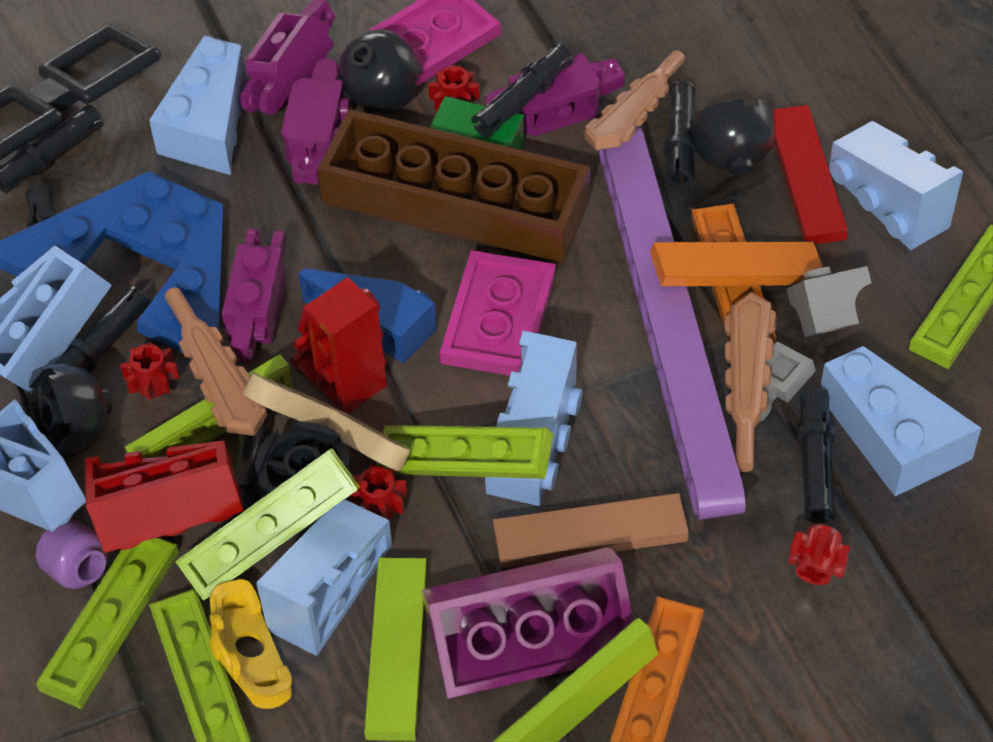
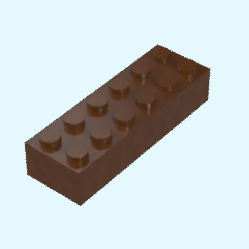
M348 109L317 169L322 203L560 263L565 261L589 202L590 166Z

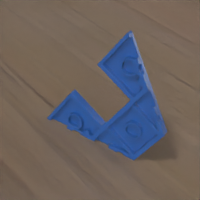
M148 171L1 240L0 269L17 277L53 246H57L85 265L105 238L175 269L138 319L137 332L182 352L179 342L182 340V327L166 301L165 294L171 288H179L196 317L206 322L208 327H216L219 331L223 204Z

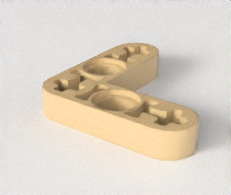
M252 373L242 393L247 398L271 410L301 422L320 423L335 430L341 436L342 442L394 470L401 471L411 450L344 411L259 374Z

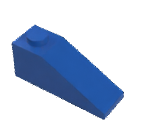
M307 268L298 273L302 300L307 304L347 277L361 290L366 288L371 291L380 305V311L378 312L379 323L384 336L382 339V349L385 353L403 364L437 330L435 303L424 292L420 290L414 291L401 282Z

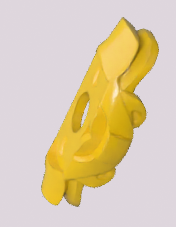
M244 579L218 584L209 596L211 611L209 618L212 636L209 645L216 661L220 660L226 671L245 692L254 706L272 709L284 704L292 695V677L288 667L283 665L266 626L255 589ZM243 637H253L262 643L264 651L259 656L246 657L238 652L235 644Z

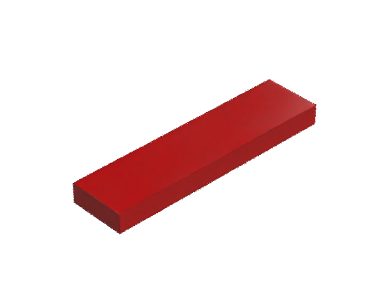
M809 106L772 109L775 121L774 146L803 242L822 244L847 240L848 228Z

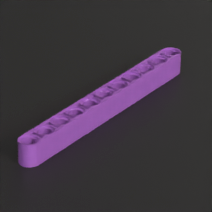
M637 126L635 127L636 133L630 141L623 142L620 147L599 150V156L696 520L741 514L745 512L744 488L687 286L661 287L649 253L654 242H674L645 137L642 128Z

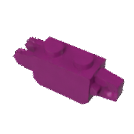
M312 0L300 14L278 13L246 58V72L250 79L245 85L244 91H241L242 93L239 95L241 109L254 113L260 107V111L265 112V114H276V111H279L278 109L285 102L289 101L292 84L301 78L312 77L316 62H319V59H325L334 46L328 32L336 16L326 0Z
M584 53L573 56V64L552 81L551 88L544 94L539 93L517 112V114L524 115V133L538 136L596 117L600 109V97L624 86L625 74L617 60L614 58L589 63ZM521 73L508 77V86L511 85L521 75ZM506 87L496 89L495 92L492 91L491 93H488V95L485 96V106H487Z
M329 57L327 59H319V62H316L311 78H301L292 84L281 135L285 145V160L292 166L294 183L319 184L317 169L348 109H352L351 98H345L343 80L338 79V63L329 59Z
M248 228L244 244H238L222 310L225 326L224 335L228 341H231L230 348L236 355V363L251 364L257 343L271 344L274 342L286 284L284 256L287 242L285 231L275 230L271 239V246H260V232L258 229Z

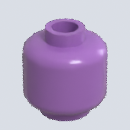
M70 519L65 524L58 526L53 532L46 530L41 535L37 543L35 556L38 566L62 587L79 589L95 582L103 574L108 552L104 553L95 531L81 521Z

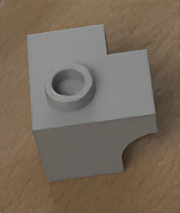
M830 266L804 272L805 280L787 288L790 305L796 309L799 315L804 337H809L858 324L859 321L855 308L856 297L863 287L872 282L868 266L834 274L831 273Z

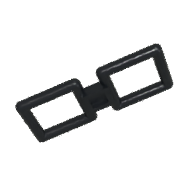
M108 23L41 64L38 72L45 80L33 88L26 90L16 83H10L0 89V109L15 101L38 116L0 140V160L59 124L62 120L61 112L80 100L85 104H90L159 61L161 51L116 24ZM111 40L137 54L88 86L62 71Z

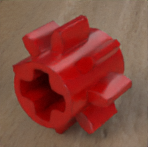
M449 66L441 71H436L437 82L428 83L429 99L434 100V110L436 112L439 110L445 96L471 103L472 101L480 100L479 84L474 83V72H467L459 66Z
M153 342L141 345L135 349L131 348L130 362L120 364L129 393L134 394L138 391L147 400L159 397L164 393L169 394L170 380L179 379L177 364L174 363L171 349L167 348L162 351Z
M371 464L360 476H352L360 488L348 496L349 502L387 520L395 512L403 514L402 498L407 496L406 481H396L394 469L375 467Z
M812 525L808 528L806 535L798 531L795 532L790 547L788 563L797 565L795 572L803 581L814 585H825L831 581L832 575L839 578L843 577L851 547L842 544L843 537L836 529L826 525Z

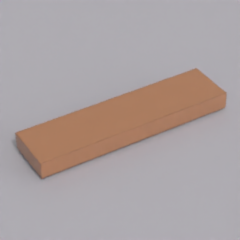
M679 493L493 520L500 569L542 563L608 547L614 552L688 542L689 535Z

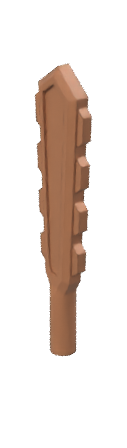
M678 50L673 51L654 72L645 75L641 79H635L630 84L629 91L620 93L616 97L615 104L608 105L601 111L600 118L593 119L585 126V139L595 150H604L620 147L623 142L630 141L636 133L635 127L642 126L647 119V112L654 111L658 106V98L665 97L669 92L667 81L685 62L684 54Z
M179 288L169 289L165 294V299L182 327V340L179 342L180 348L185 357L192 358L189 366L195 379L203 380L200 389L206 401L215 404L211 411L218 426L226 427L228 433L255 436L267 417L265 406L242 394L250 379L249 374L244 367L235 366L237 361L236 355L229 346L221 345L223 338L216 327H208L206 322L196 317Z
M752 292L730 307V313L725 316L726 335L731 337V340L725 344V358L727 362L731 363V367L725 371L726 386L732 390L726 396V411L732 415L737 426L735 459L741 472H748L754 468L755 428L761 420V414L768 409L769 402L768 393L764 391V388L771 382L772 371L767 365V361L773 358L774 342L769 336L776 330L777 315L772 310L771 303Z

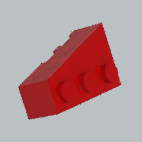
M348 277L303 307L298 331L302 336L294 342V347L298 352L290 358V363L336 408L347 414L387 387L385 375L387 362L382 349V339L384 336L380 328L378 315L380 305L371 291L366 288L361 290Z
M216 441L169 447L166 451L167 456L143 459L140 451L129 452L124 456L126 461L106 464L101 463L99 456L85 458L86 508L104 553L116 549H131L146 540L163 535L175 536L190 527L210 521L222 522L231 518L234 514L244 512L241 488L225 442Z

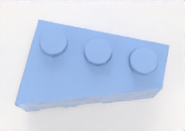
M203 36L149 120L157 154L231 175L233 149L237 142L238 119L241 117L242 112L239 95H241V91H244L247 82L241 45Z
M871 121L833 142L829 172L838 184L844 185L858 199L860 205L866 211L871 212L885 225L892 237L899 239L911 251L950 228L963 171L955 166L948 170L934 163L936 161L935 155L928 151L920 154L907 148L908 140Z
M53 246L11 281L14 287L0 298V375L33 395L37 392L38 387L29 388L32 372L39 367L55 365L69 347V344L74 340L112 286L57 246Z
M523 330L519 342L522 365L519 373L511 371L508 387L513 388L505 413L499 414L496 427L547 428L554 433L546 479L485 477L486 494L540 506L545 489L552 491L555 486L559 464L555 463L557 452L565 453L571 432V426L567 425L570 415H578L583 389L576 388L577 342Z
M864 346L824 364L820 389H824L829 393V410L894 496L904 493L973 459L981 427Z
M14 399L0 411V510L53 532L58 526L65 524L71 519L73 513L86 502V498L62 456L45 435L41 434L33 420L24 413L20 404Z
M345 499L320 516L305 534L256 582L269 632L317 656L377 569L378 557L384 558L391 548L392 539L389 520Z

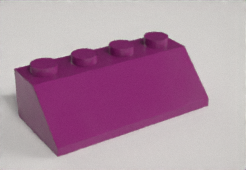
M610 547L422 590L430 635L447 699L578 669L633 622L622 560Z

